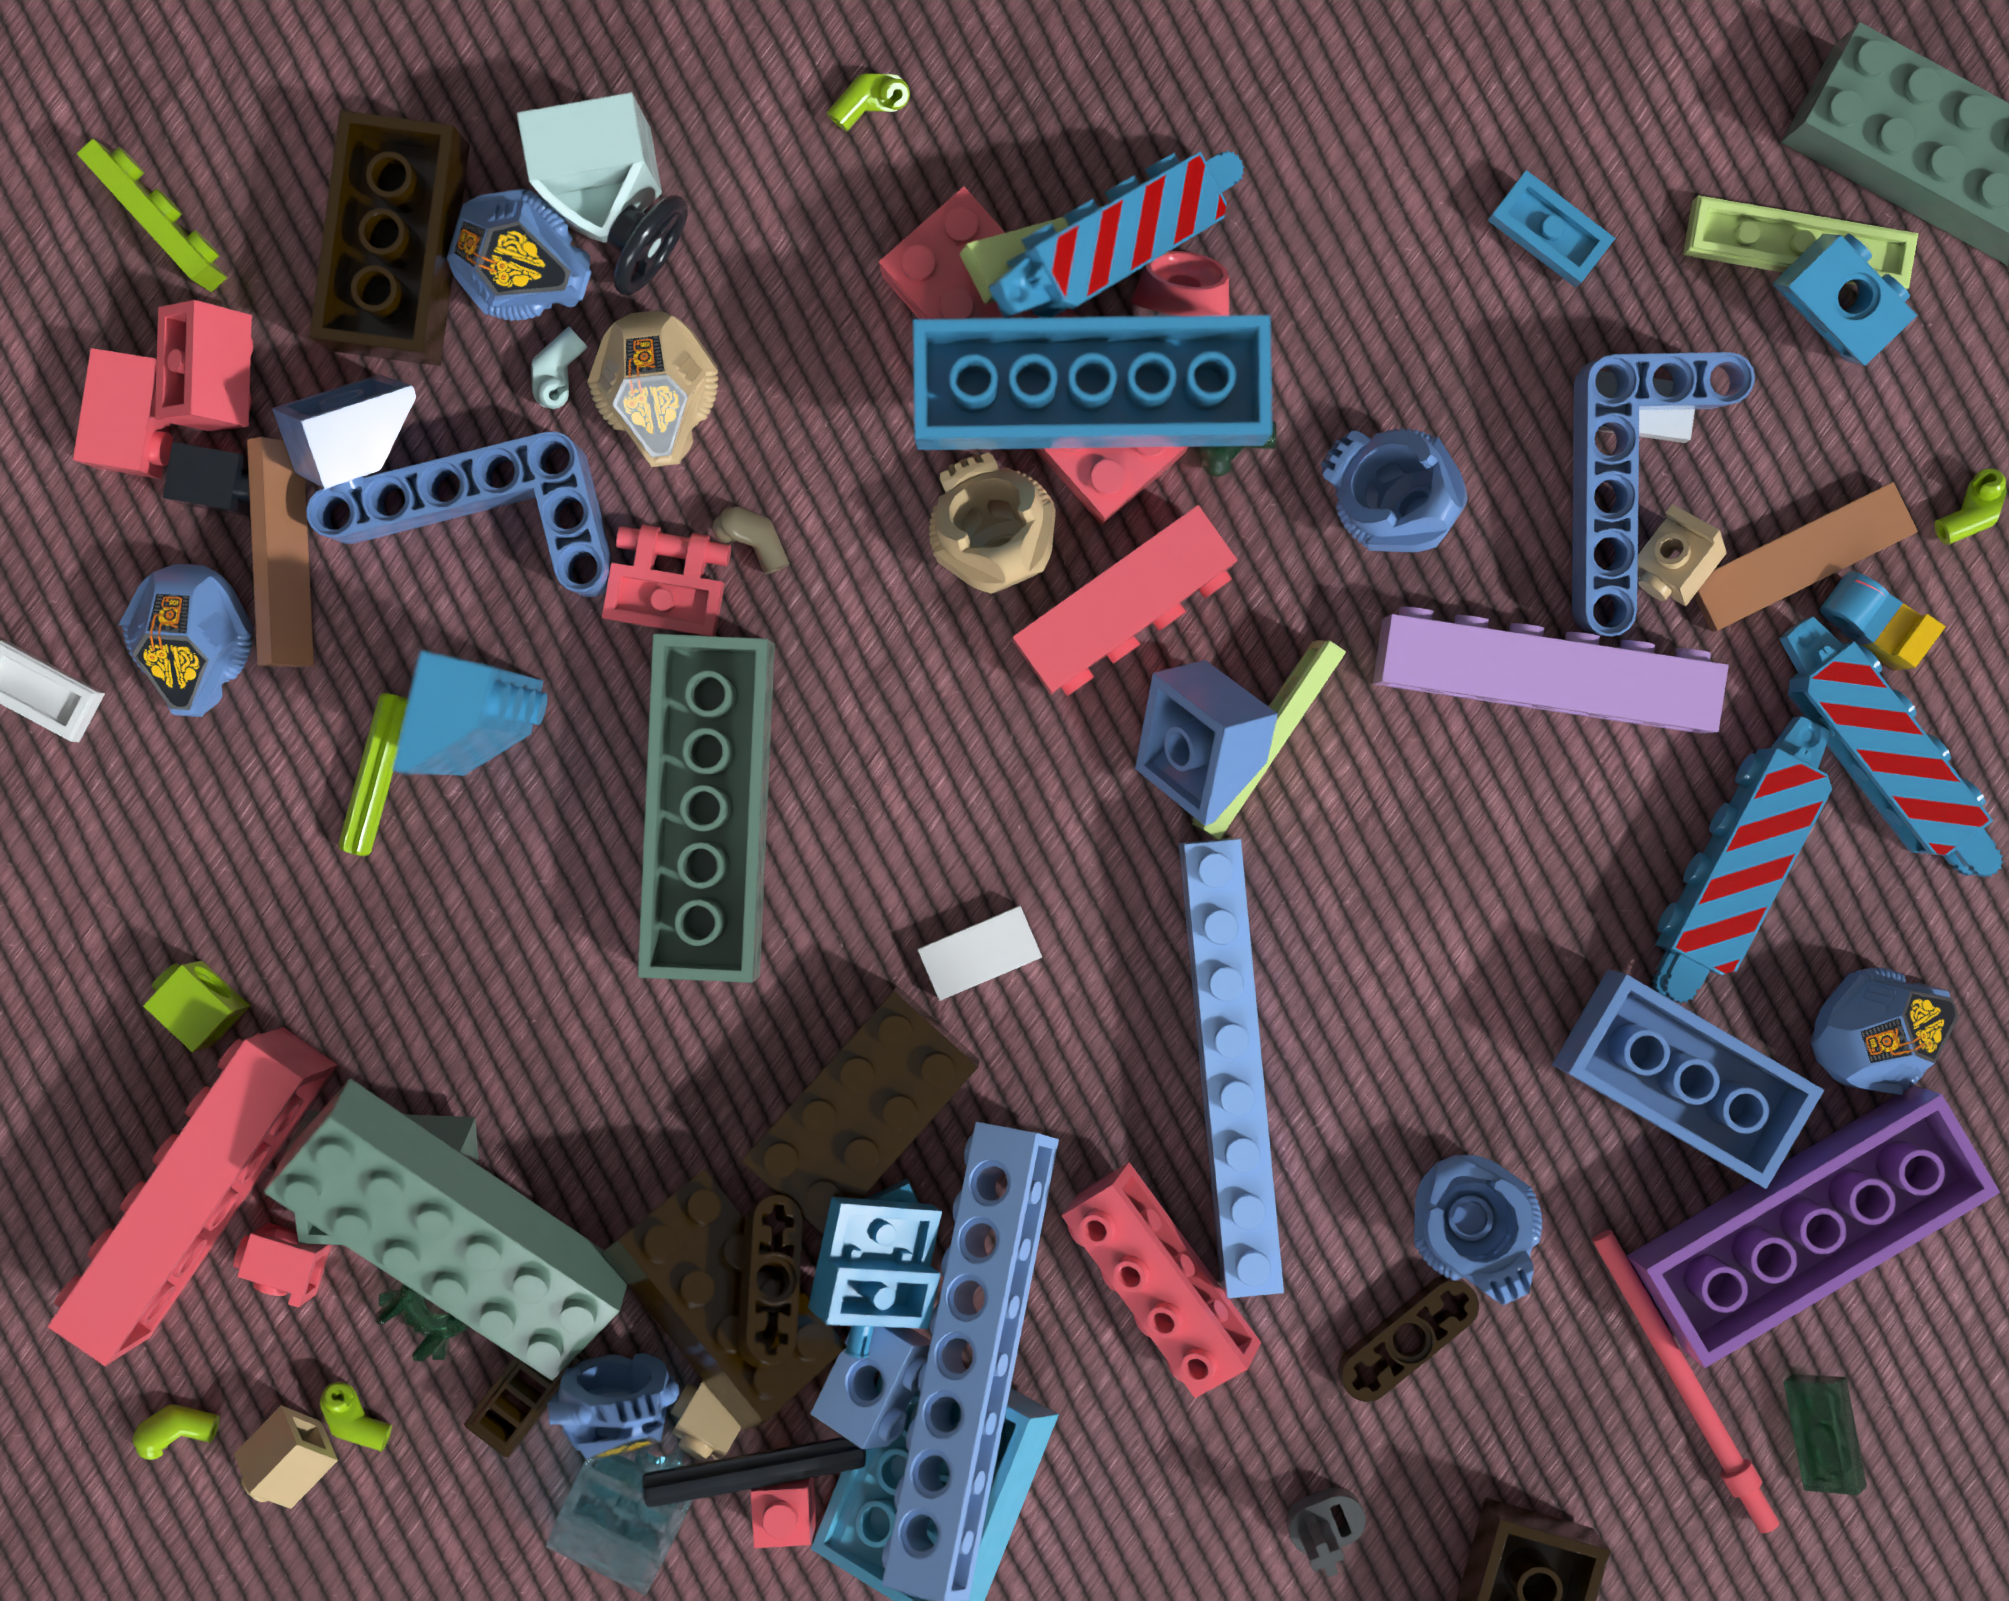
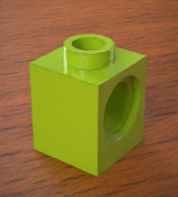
M203 961L183 964L181 966L178 963L171 965L154 981L152 988L156 993L143 1005L192 1053L214 1046L250 1007L240 995Z

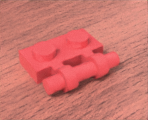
M643 524L641 529L620 526L616 538V547L636 551L634 565L611 563L602 618L674 632L716 637L725 584L722 581L704 579L703 576L707 563L728 566L731 545L710 541V535L692 533L689 538L661 533V528L658 526ZM657 555L685 559L683 575L654 570Z

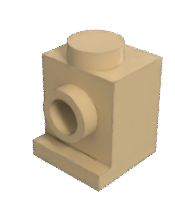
M1671 504L1665 512L1667 518L1638 554L1637 575L1639 580L1637 583L1646 593L1660 601H1666L1670 597L1687 606L1727 552L1719 529ZM1675 550L1681 553L1677 558L1669 559Z

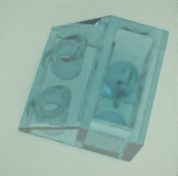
M620 1454L602 1459H586L557 1517L545 1547L646 1596L693 1500L652 1508L647 1507L642 1494V1476L647 1472H652V1470Z

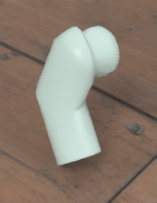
M569 326L541 350L531 363L532 393L537 403L545 408L557 409L566 403L569 396L568 365L588 348Z

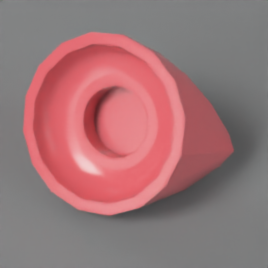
M1168 251L1144 266L1131 303L1149 310L1177 316H1229V276L1227 269L1218 261L1205 255L1187 251Z

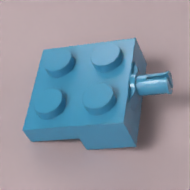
M841 1197L831 1198L808 1309L827 1325L851 1326L847 1347L845 1348L847 1355L855 1358H860V1356L868 1358L874 1327L929 1329L941 1275L930 1266L942 1211L934 1205Z

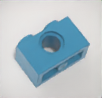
M1822 234L1772 285L1847 362L1866 366L1917 314L1905 303L1910 298V294L1905 287L1889 274H1884L1881 277L1867 263L1872 258V254L1863 243L1851 234H1847L1844 237L1836 234ZM1853 280L1858 288V296L1855 303L1849 309L1843 310L1838 302V294L1846 282Z

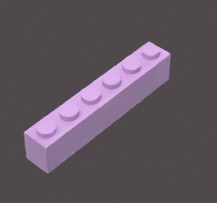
M1400 607L1399 615L1391 614L1382 619L1373 677L1374 685L1700 734L1719 732L1729 665L1710 662V652L1678 648L1676 649L1675 657L1654 654L1655 644L1634 640H1621L1620 648L1599 645L1600 636L1582 632H1566L1565 640L1543 637V627L1529 624L1511 623L1509 632L1488 629L1489 619L1468 615H1455L1454 623L1432 620L1433 611L1416 607Z

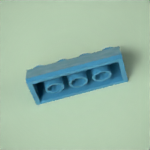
M421 651L393 771L409 774L465 776L531 735L533 724H541L548 699L547 693L541 692L544 681Z

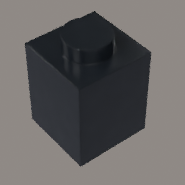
M172 442L163 498L186 506L249 517L248 457L239 453Z

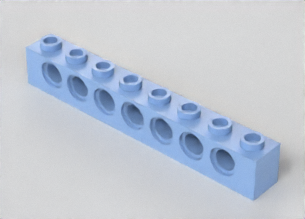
M976 1122L974 1133L966 1143L964 1160L967 1167L962 1190L957 1194L953 1205L955 1226L951 1246L946 1250L942 1260L941 1272L944 1281L939 1303L935 1306L931 1316L930 1332L932 1340L928 1360L923 1364L918 1378V1388L921 1394L917 1414L909 1426L906 1437V1446L909 1454L904 1476L899 1481L895 1491L894 1504L897 1513L893 1533L887 1540L883 1550L882 1563L885 1568L882 1582L883 1587L930 1601L969 1600L1059 1139L1034 1132ZM1005 1173L1007 1189L1002 1197L998 1198L995 1190L996 1182L1000 1175ZM993 1229L996 1235V1244L993 1251L987 1255L984 1241L987 1233ZM981 1286L985 1299L982 1308L977 1312L973 1305V1296L976 1289ZM969 1343L973 1351V1360L970 1367L966 1370L962 1363V1352L966 1344ZM955 1401L958 1402L961 1409V1420L956 1428L953 1426L950 1418V1411ZM943 1459L946 1461L950 1472L949 1480L945 1487L939 1478V1467ZM930 1519L935 1522L938 1531L934 1546L927 1536V1526Z

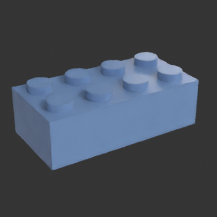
M1610 969L1606 971L1552 1063L1553 1066L1765 1189L1769 1186L1824 1092L1822 1088L1631 976Z

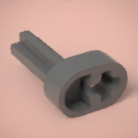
M1341 1487L1327 1488L1302 1498L1293 1504L1288 1511L1286 1519L1287 1530L1295 1547L1307 1556L1313 1571L1324 1568L1327 1577H1333L1338 1574L1335 1563L1344 1560L1341 1548L1359 1539L1366 1523L1364 1510L1355 1494ZM1340 1504L1347 1521L1345 1526L1337 1528L1330 1510L1331 1507Z

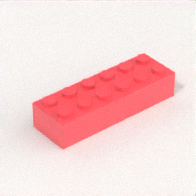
M964 186L879 261L882 278L919 320L1006 319L1000 312L996 301L988 304L983 302L960 256V252L967 243L1005 232ZM1068 308L1053 318L1080 317L1073 309ZM1029 309L1007 318L1041 317L1034 315L1032 310ZM1188 447L1037 448L1034 450L1099 524L1104 526L1186 453Z
M284 1027L263 1034L257 1033L244 1041L241 1039L236 1040L227 1049L218 1063V1068L223 1070L213 1087H204L187 1107L185 1115L191 1119L180 1135L172 1134L154 1155L152 1162L158 1165L147 1183L140 1181L121 1203L120 1210L125 1215L114 1230L108 1228L90 1248L87 1257L92 1262L83 1276L76 1275L57 1296L54 1304L60 1309L47 1327L103 1366L108 1365L149 1339L338 1064Z

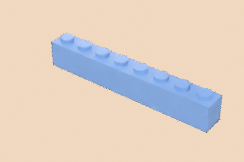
M1226 838L1179 843L1220 1282L1227 1298L1284 1293L1241 839Z

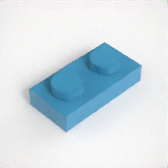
M1527 170L1488 219L1491 224L1575 288L1583 282L1616 239Z

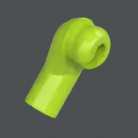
M1986 468L1977 472L1968 485L1961 510L1935 521L1936 534L1943 544L1949 545L1988 529L1997 522L2007 493L2006 478L2002 472L1994 468Z

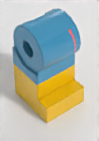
M1847 571L1820 607L1821 614L1839 628L1843 635L1853 642L1855 641L1858 646L1861 645L1869 649L1880 662L1892 671L1916 668L1946 627L1928 614L1920 615L1889 594L1878 582L1854 571Z

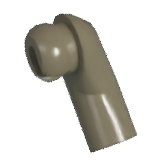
M740 506L728 507L723 510L721 515L715 518L713 532L716 538L724 544L738 541L752 546L764 575L779 571L790 564L774 525L769 518Z

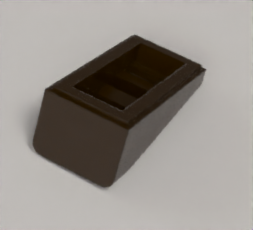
M577 1355L553 1380H550L515 1357L464 1423L465 1427L502 1456L509 1458L548 1407V1402L559 1390L561 1377L567 1369L574 1368L584 1358ZM520 1369L546 1388L543 1395L516 1375ZM507 1389L531 1407L530 1412L526 1414L502 1396L503 1391ZM490 1408L493 1409L500 1416H502L504 1419H506L508 1422H510L512 1425H514L517 1429L514 1430L512 1427H510L508 1424H506L504 1421H502L500 1418L494 1415L491 1411H489Z

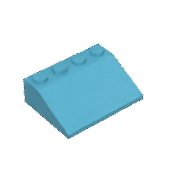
M881 1374L875 1386V1389L878 1392V1394L881 1393L883 1388V1378ZM1010 1388L968 1601H985L1059 1416L1058 1413ZM919 1390L914 1393L905 1412L908 1415V1419L900 1436L890 1443L889 1446L866 1449V1463L864 1467L841 1472L811 1547V1550L893 1601H930L882 1586L885 1572L882 1563L883 1550L887 1540L893 1533L897 1513L894 1504L895 1491L905 1473L909 1454L906 1446V1437L910 1424L916 1418L921 1394ZM957 1401L954 1402L950 1411L951 1422L955 1428L961 1420V1409ZM943 1459L939 1467V1478L945 1487L948 1483L950 1472L946 1461ZM930 1519L927 1526V1536L934 1546L938 1531L935 1522Z

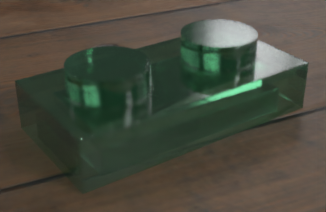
M1792 1374L1783 1383L1804 1491L1859 1495L1867 1488L1847 1378Z

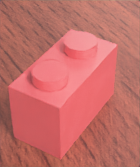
M197 300L158 307L155 420L210 432L249 426V412L252 404L250 394V364L253 352V340L251 337L252 315Z
M91 348L73 455L74 461L96 469L162 479L163 468L169 464L173 438L169 433L171 423L155 420L156 358Z

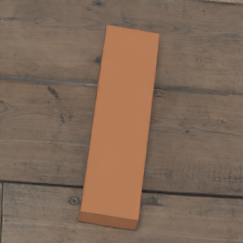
M265 437L247 439L257 665L282 667L314 666L305 478L295 473L283 440Z
M1891 482L1715 568L1696 592L1694 598L1711 632L1718 631L1917 533L1918 530L1895 483Z

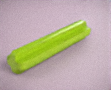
M382 693L378 697L338 843L339 849L346 853L367 856L372 851L393 775V766L409 699L391 693Z

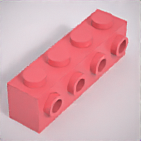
M1197 505L1014 635L1012 641L1050 695L1061 688L1068 697L1094 678L1089 668L1105 656H1108L1113 664L1141 645L1135 637L1136 634L1152 623L1158 631H1161L1186 613L1181 602L1199 590L1204 599H1206L1230 582L1232 578L1226 570L1231 568L1238 560L1203 510Z
M1130 1162L1079 1192L1062 1214L1070 1235L1077 1244L1087 1250L1100 1268L1101 1275L1107 1286L1120 1295L1133 1313L1134 1320L1140 1331L1147 1337H1150L1164 1355L1173 1376L1178 1381L1183 1382L1194 1398H1197L1248 1370L1261 1341L1231 1300L1226 1297L1223 1289Z

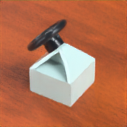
M627 93L517 113L531 185L565 219V223L570 228L588 238L603 243L608 242V244L621 252L615 267L613 281L616 290L620 294L631 295L641 290L659 272L674 250L687 221L688 206L682 197L671 195L658 202L647 214L643 212L662 194L651 128L633 94ZM639 261L638 269L632 274L636 262Z

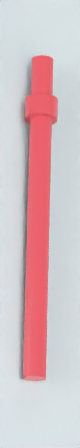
M1606 1230L1597 1234L1592 1239V1242L1722 1466L1723 1470L1720 1476L1733 1497L1741 1499L1760 1533L1773 1531L1779 1526L1780 1522L1760 1489L1762 1480L1749 1459L1742 1458L1612 1230Z

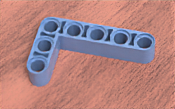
M1731 352L1614 354L1589 362L1576 375L1573 415L1572 614L1575 623L1584 632L1610 637L1621 635L1630 629L1636 618L1639 410L1713 409L1740 402L1748 396L1755 380L1753 367L1740 354ZM1658 367L1667 370L1673 378V389L1668 397L1657 393L1653 386V375ZM1715 367L1722 368L1729 376L1730 385L1724 396L1716 393L1711 387L1710 376ZM1601 368L1609 370L1616 377L1617 389L1611 398L1604 397L1596 388L1595 379ZM1602 425L1612 429L1616 435V447L1609 456L1599 452L1595 445V434ZM1602 482L1612 486L1616 494L1615 505L1607 513L1601 511L1594 500L1595 490ZM1602 539H1607L1612 543L1616 554L1614 562L1606 570L1597 565L1593 555L1596 545ZM1603 595L1608 596L1615 607L1614 617L1605 626L1598 624L1593 614L1594 604Z
M556 431L543 432L365 477L364 484L347 491L332 492L330 487L323 488L310 498L306 508L307 520L311 528L318 534L344 544H353L536 498L553 568L558 581L566 589L585 597H597L607 590L610 566L613 563L588 460L584 451L566 435ZM557 448L568 449L570 461L566 469L558 474H548L546 470L548 455ZM511 461L515 467L513 480L503 488H495L492 483L494 469L500 463ZM450 475H457L460 481L458 494L448 502H441L438 496V488L441 481ZM395 489H402L405 494L403 508L399 513L388 516L384 509L386 496ZM347 502L350 508L349 520L344 527L334 529L330 518L332 510L338 504ZM570 502H580L584 511L582 521L572 529H563L559 522L561 509ZM584 556H594L598 569L596 576L586 584H578L573 577L575 563Z

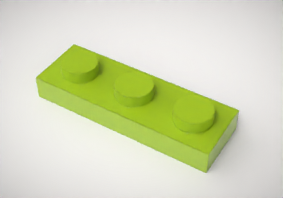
M92 139L76 153L192 281L212 293L228 278L214 263L220 256L216 249L198 231L194 230L188 234L176 220L182 215V212L158 188L152 193L148 191L138 180L145 172L121 147L111 152L98 141Z

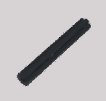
M838 1437L647 1472L642 1476L643 1499L646 1506L652 1508L860 1469L866 1463V1449H861L845 1437Z

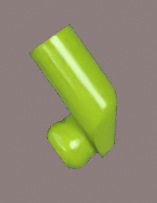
M864 73L855 78L826 113L838 127L847 132L865 111L892 112L902 109L909 101V87L898 75Z
M339 1381L329 1384L321 1395L320 1406L331 1434L337 1438L382 1452L390 1437L392 1424L366 1417L358 1395L352 1386Z
M176 1404L167 1405L137 1426L132 1438L136 1453L145 1460L157 1459L163 1455L162 1449H165L180 1436L211 1443L219 1428L220 1416Z

